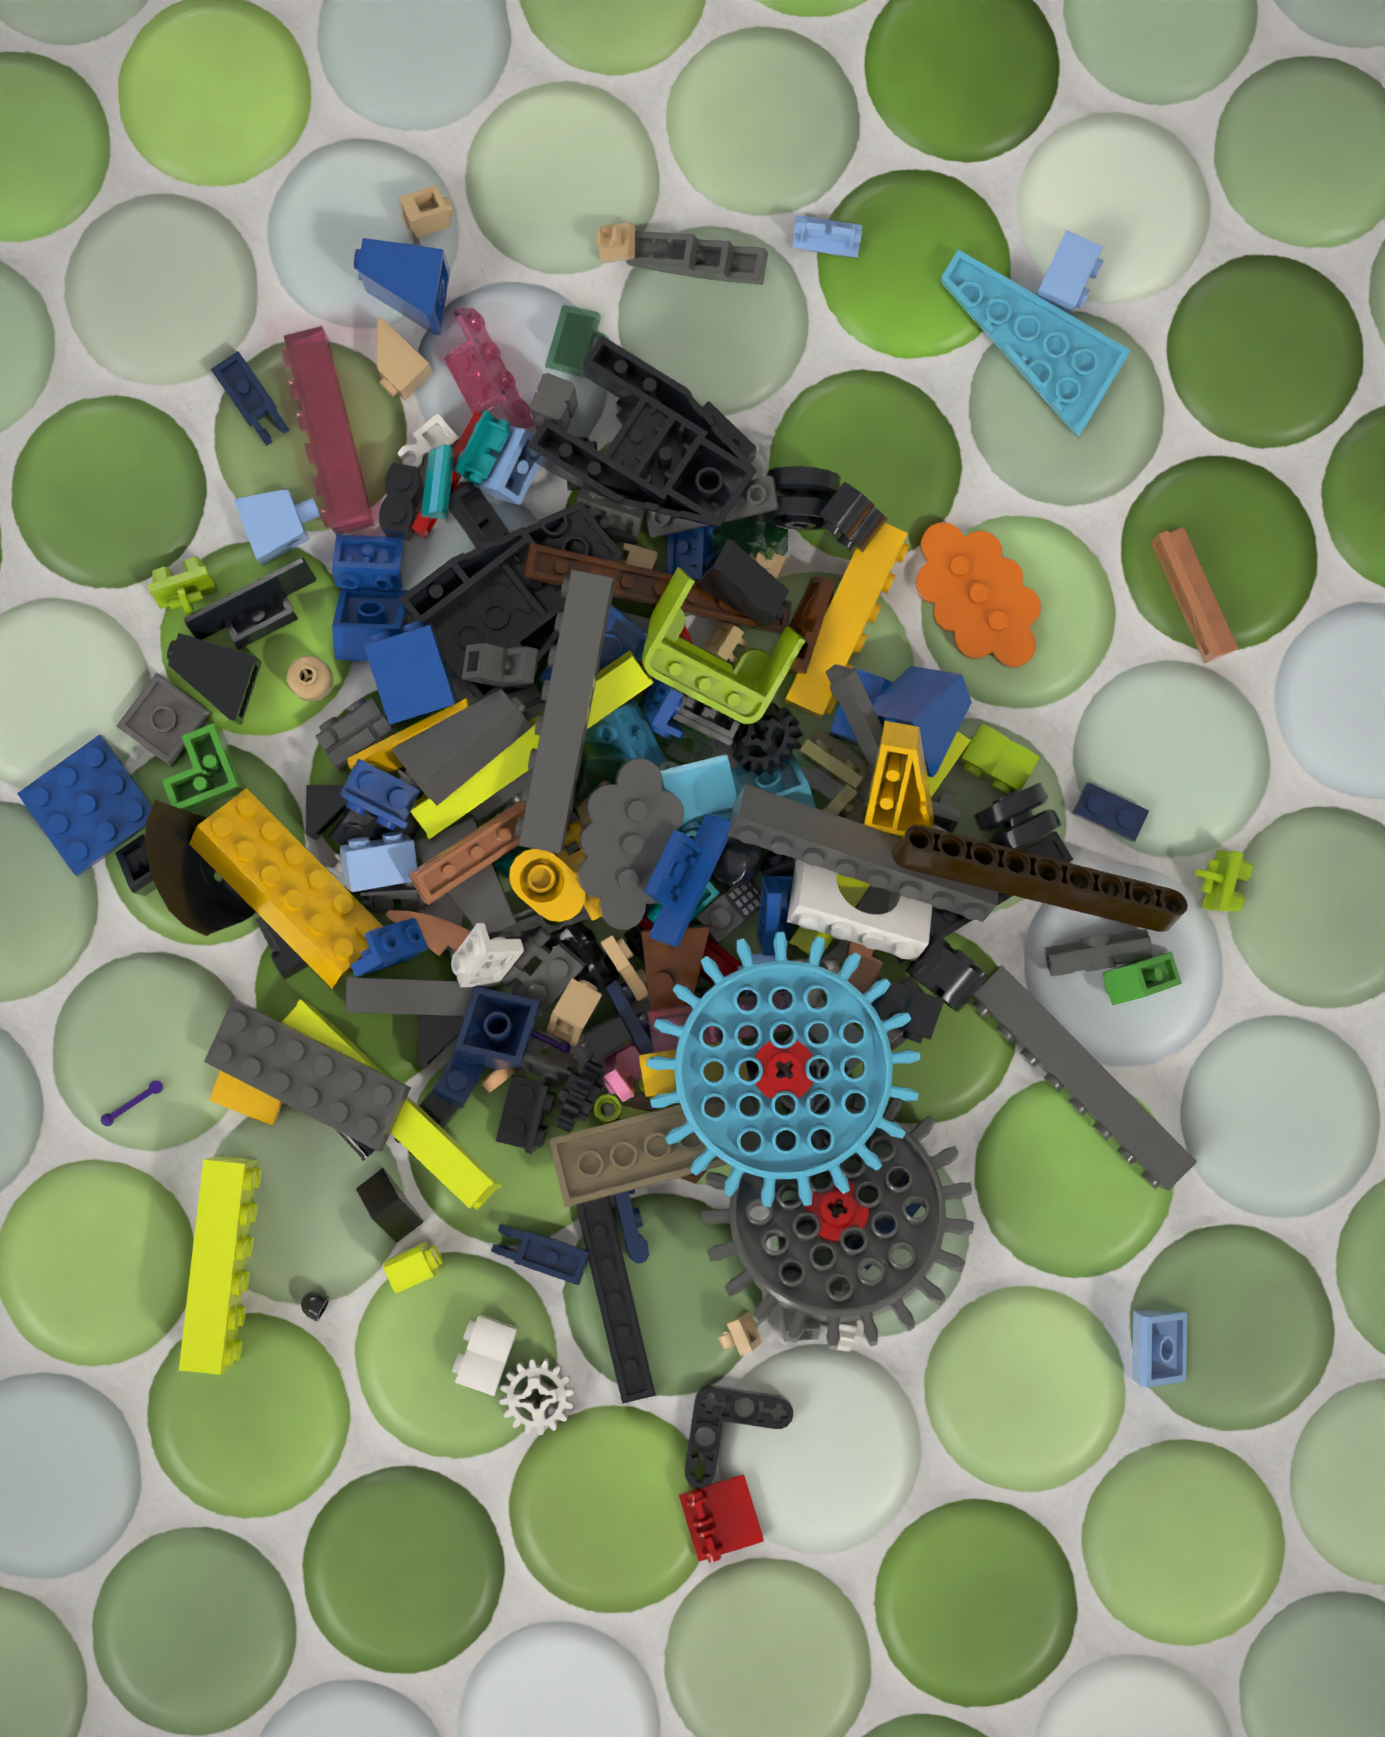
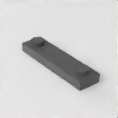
M834 664L825 672L831 683L830 690L834 697L839 700L870 766L869 773L873 778L883 727L856 669Z

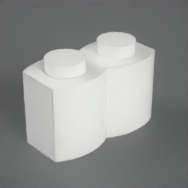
M481 1314L478 1315L476 1321L470 1319L463 1337L464 1340L469 1341L465 1354L458 1353L452 1369V1373L458 1374L455 1383L494 1396L518 1327Z

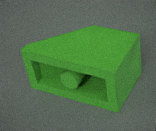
M1172 951L1102 973L1105 981V990L1110 997L1112 1005L1147 997L1182 984Z

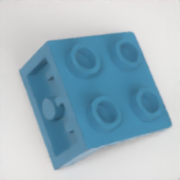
M636 701L614 710L587 729L581 766L593 789L598 787L603 781L615 784L619 768L630 759L643 758L652 761L656 766L667 761Z

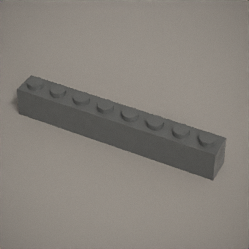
M571 570L570 577H564L561 597L566 598L564 612L558 611L554 628L555 632H559L557 646H551L548 658V666L553 667L551 680L544 681L541 700L546 701L544 715L538 714L535 726V735H540L537 749L532 748L528 769H533L531 783H525L522 794V803L527 804L524 817L519 816L516 825L515 837H520L519 846L559 854L564 852L616 582L612 577Z
M747 784L744 785L734 802L727 836L739 839L744 843L766 848L776 854L804 861L808 865L819 866L836 872L841 876L869 883L873 887L883 888L901 894L903 897L931 904L938 909H945L971 920L984 922L997 906L999 892L908 870L898 865L893 858L892 852L901 837Z
M998 966L985 979L984 983L972 996L975 1000L971 1004L974 1009L985 1019L990 1015L999 1024L995 1028L997 1032L1009 1043L1015 1040L1023 1048L1020 1055L1031 1066L1040 1065L1047 1073L1044 1079L1056 1091L1059 1092L1063 1089L1071 1097L1068 1103L1081 1116L1087 1113L1095 1121L1092 1127L1106 1141L1111 1137L1120 1146L1116 1151L1127 1163L1132 1165L1136 1162L1144 1170L1141 1177L1153 1189L1156 1190L1160 1187L1169 1191L1197 1161L1003 966Z

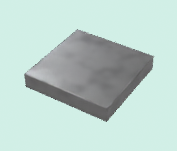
M156 672L116 727L166 764L173 767L186 749L182 735L202 728L213 713Z

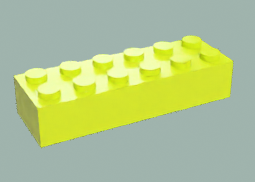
M214 1156L203 1159L179 1371L221 1375L231 1368L235 1361L240 1360L242 1340H237L239 1326L244 1325L246 1317V1306L241 1305L242 1294L247 1292L250 1282V1271H245L246 1259L252 1256L254 1237L249 1236L250 1225L255 1223L258 1212V1203L253 1202L254 1190L259 1189L262 1177V1169L257 1168L258 1160L227 1156Z

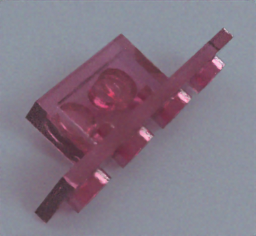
M457 308L453 313L467 341L447 355L444 360L472 414H474L475 410L483 414L484 410L489 411L500 403L512 427L530 428L534 425L530 416V408L517 391L515 379L506 369L500 357V349L491 340L485 328L484 318L474 308Z

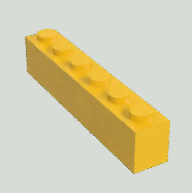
M885 523L863 553L856 548L824 616L807 673L796 675L785 699V704L820 720L824 712L831 715L838 699L834 697L830 690L831 683L825 672L834 664L853 668L852 665L848 664V661L853 652L860 653L867 635L863 634L862 631L867 621L872 624L874 623L882 606L877 604L876 601L881 591L888 594L896 575L890 573L895 561L902 564L910 545L904 543L908 535L907 532Z

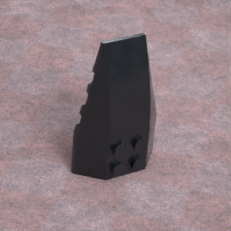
M581 502L542 518L539 522L528 527L512 531L511 534L498 540L482 544L479 548L452 557L399 598L415 622L422 620L424 626L432 625L445 662L478 701L500 689L504 691L507 687L491 686L462 679L466 645L487 643L507 649L527 646L538 649L536 660L539 663L559 637V632L554 631L558 611L564 612L566 598L561 597L562 586L523 578L530 543L619 562L623 554Z

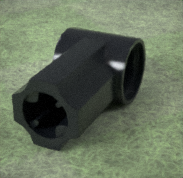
M262 917L255 920L272 950V960L285 980L309 967Z

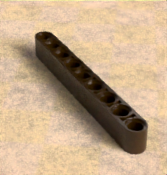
M922 825L910 826L895 845L892 852L896 863L908 870L1157 932L1168 931L1188 908L1185 897L1179 891Z

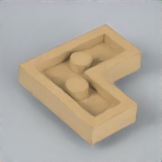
M611 935L600 942L637 1000L640 1002L648 996L646 974L642 968L635 971L629 959L634 957L623 938L616 941Z

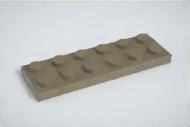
M752 1096L744 1097L739 1105L740 1111L745 1115L755 1114L756 1110ZM710 1097L705 1102L704 1110L710 1116H718L724 1110V1102L719 1097ZM681 1104L548 1139L565 1207L693 1174L690 1171L694 1159L706 1148L695 1132L688 1134L680 1142L670 1145L665 1140V1136L671 1129L687 1121ZM754 1131L745 1132L740 1140L742 1148L746 1150L756 1149L760 1143V1136ZM716 1156L710 1161L705 1170L728 1165V1163Z

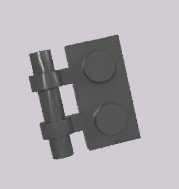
M540 928L534 936L530 935L524 941V952L500 981L503 985L509 986L515 978L519 979L523 985L515 994L540 1000L541 1004L538 1011L540 1017L566 989L570 980L574 979L586 966L562 942L553 951L544 945L551 937V934L544 928ZM536 956L543 962L532 973L525 966Z

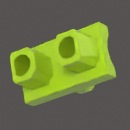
M197 556L186 559L182 563L183 573L173 575L170 567H161L152 571L153 583L147 584L148 590L160 609L169 606L172 610L182 606L188 615L194 613V602L203 600V595L217 591L214 579L207 567L202 564Z
M1217 850L1215 860L1209 859L1206 870L1196 869L1195 877L1203 880L1200 892L1205 893L1201 908L1217 912L1242 910L1245 898L1244 894L1234 891L1236 881H1248L1251 878L1254 867L1253 864L1243 859L1244 853Z

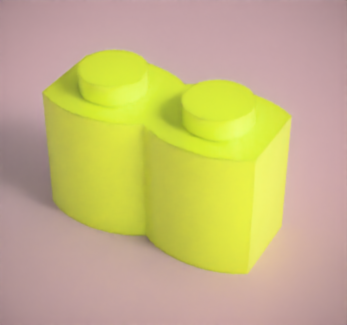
M425 1241L389 1258L388 1261L383 1263V1269L393 1291L399 1294L435 1277L440 1272V1265L443 1264V1259L437 1246H430Z

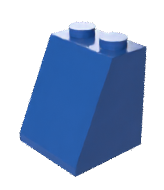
M362 238L361 249L355 250L354 269L358 271L359 280H362L367 293L432 334L441 335L450 277V268L444 250Z
M422 620L402 626L404 633L391 637L390 631H385L370 636L371 643L364 645L389 725L442 709L458 702L432 625L424 626Z
M910 666L871 702L882 727H884L885 721L920 728L928 777H933L937 774L972 703L962 674Z

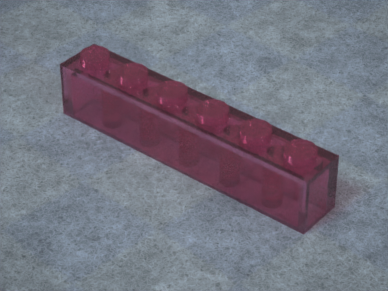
M323 326L284 335L286 347L281 348V353L286 368L291 367L294 379L289 380V386L293 399H299L302 411L297 412V418L301 431H307L310 443L304 445L309 463L315 462L318 475H314L312 478L317 495L323 494L326 507H322L320 510L325 527L331 526L335 535L375 526L328 335Z

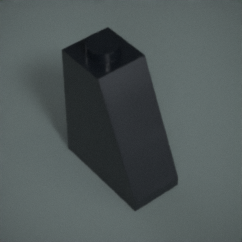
M730 539L711 557L696 587L764 627L774 619L779 621L788 607V603L784 600L790 590Z
M178 633L176 641L172 640L168 647V666L235 724L242 725L262 661L256 656Z

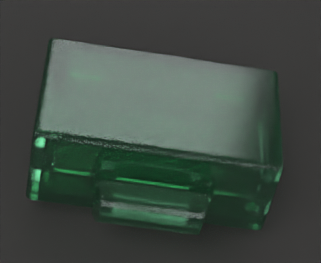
M562 305L545 367L583 378V361L591 351L595 337L599 338L602 335L609 339L607 335L597 331L601 319L600 313Z
M752 517L724 522L720 528H715L711 533L712 555L728 539L735 542L747 554L753 555L754 558L757 557L759 552L765 556L766 560H772L774 552L784 556L788 551V529L767 524L765 521Z
M584 743L572 810L574 812H577L576 808L603 781L615 784L618 770L626 761L624 753L620 748L612 743Z

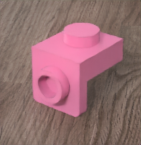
M635 1043L605 1059L603 1082L611 1094L616 1093L622 1102L634 1096L635 1080L642 1076L638 1057L642 1053Z

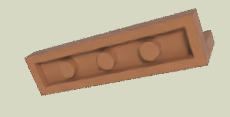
M1184 527L1170 533L1167 530L1158 534L1150 543L1204 663L1206 664L1239 649Z

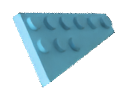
M958 249L943 273L940 282L1079 438L1131 350Z

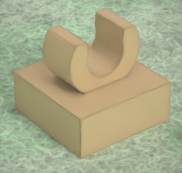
M630 222L600 226V230H597L599 259L605 263L635 259V226Z
M719 621L703 650L722 660L736 663L738 658L732 653L736 645L747 648L748 643L745 639L741 638L744 634L742 630L735 625Z
M749 1311L741 1313L727 1323L729 1330L723 1332L724 1335L718 1337L723 1350L736 1346L740 1356L752 1352L762 1343Z

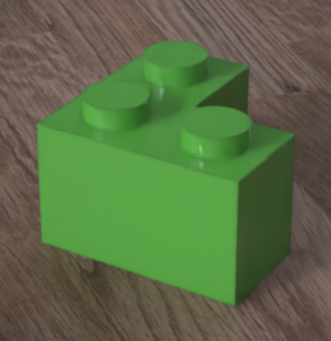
M214 723L182 735L193 768L162 780L171 806L189 812L236 795L245 789L222 728Z

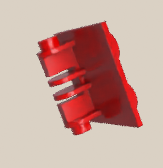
M744 1474L710 1484L705 1488H697L678 1494L698 1562L707 1559L709 1563L716 1562L722 1559L721 1555L764 1542Z

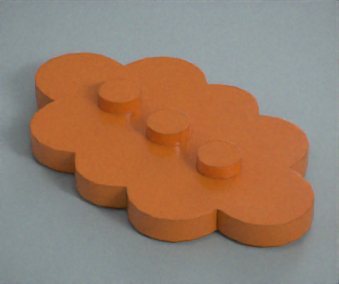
M940 522L931 525L924 532L920 542L921 553L927 563L919 570L915 583L918 595L925 602L934 605L933 618L936 625L944 631L954 633V644L964 657L981 659L992 654L1001 665L1008 668H1018L1025 665L1033 657L1036 650V640L1029 627L1038 619L1041 611V602L1031 588L1022 585L1023 572L1021 567L1014 560L1002 557L1000 542L991 533L975 531L964 537L962 532L950 523Z

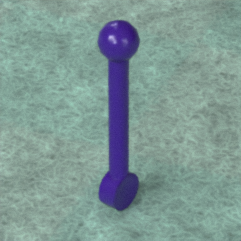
M532 1030V1037L559 1049L561 1052H570L571 1046L565 1041L560 1043L540 1032Z
M152 1081L147 1090L111 1114H103L100 1120L101 1124L106 1127L111 1126L115 1118L151 1094L161 1093L163 1091V1083L161 1081Z

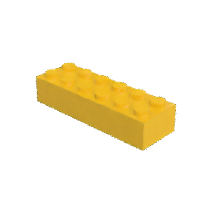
M247 788L197 825L189 844L332 989L353 972L351 964L362 959L361 952L370 948L365 938V933L383 926Z

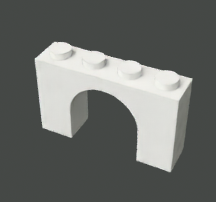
M796 859L787 922L799 925L803 929L829 934L836 939L855 942L869 949H878L891 953L901 959L916 961L928 946L932 915L931 904L906 898L901 894L890 891L887 913L879 915L864 913L851 906L844 899L837 885L836 872L819 866L808 865L804 861Z

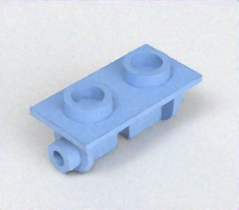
M797 215L792 248L857 258L863 225Z

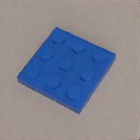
M100 734L17 793L76 876L81 875L145 829L146 821L153 806L106 739Z

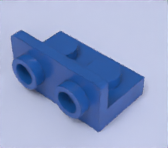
M706 526L668 535L666 573L674 575L679 567L692 579L699 580L711 557L718 551V542L722 537L721 527Z
M336 534L332 560L335 586L347 589L401 590L403 583L401 576L404 553L403 537Z
M652 678L653 684L648 686L639 702V706L645 714L644 717L652 725L651 729L657 734L669 738L670 734L681 738L683 730L671 716L674 717L679 712L683 694L681 691Z
M358 758L339 795L348 800L345 805L347 808L363 816L367 810L378 816L375 820L377 823L394 831L396 825L406 830L409 823L405 820L421 790Z
M793 876L762 877L757 939L762 955L775 956L773 947L775 933L784 932L787 941L792 937L793 923L787 922Z
M411 918L366 932L365 938L370 948L361 952L363 958L351 964V968L355 977H359L404 963L429 949L417 920Z

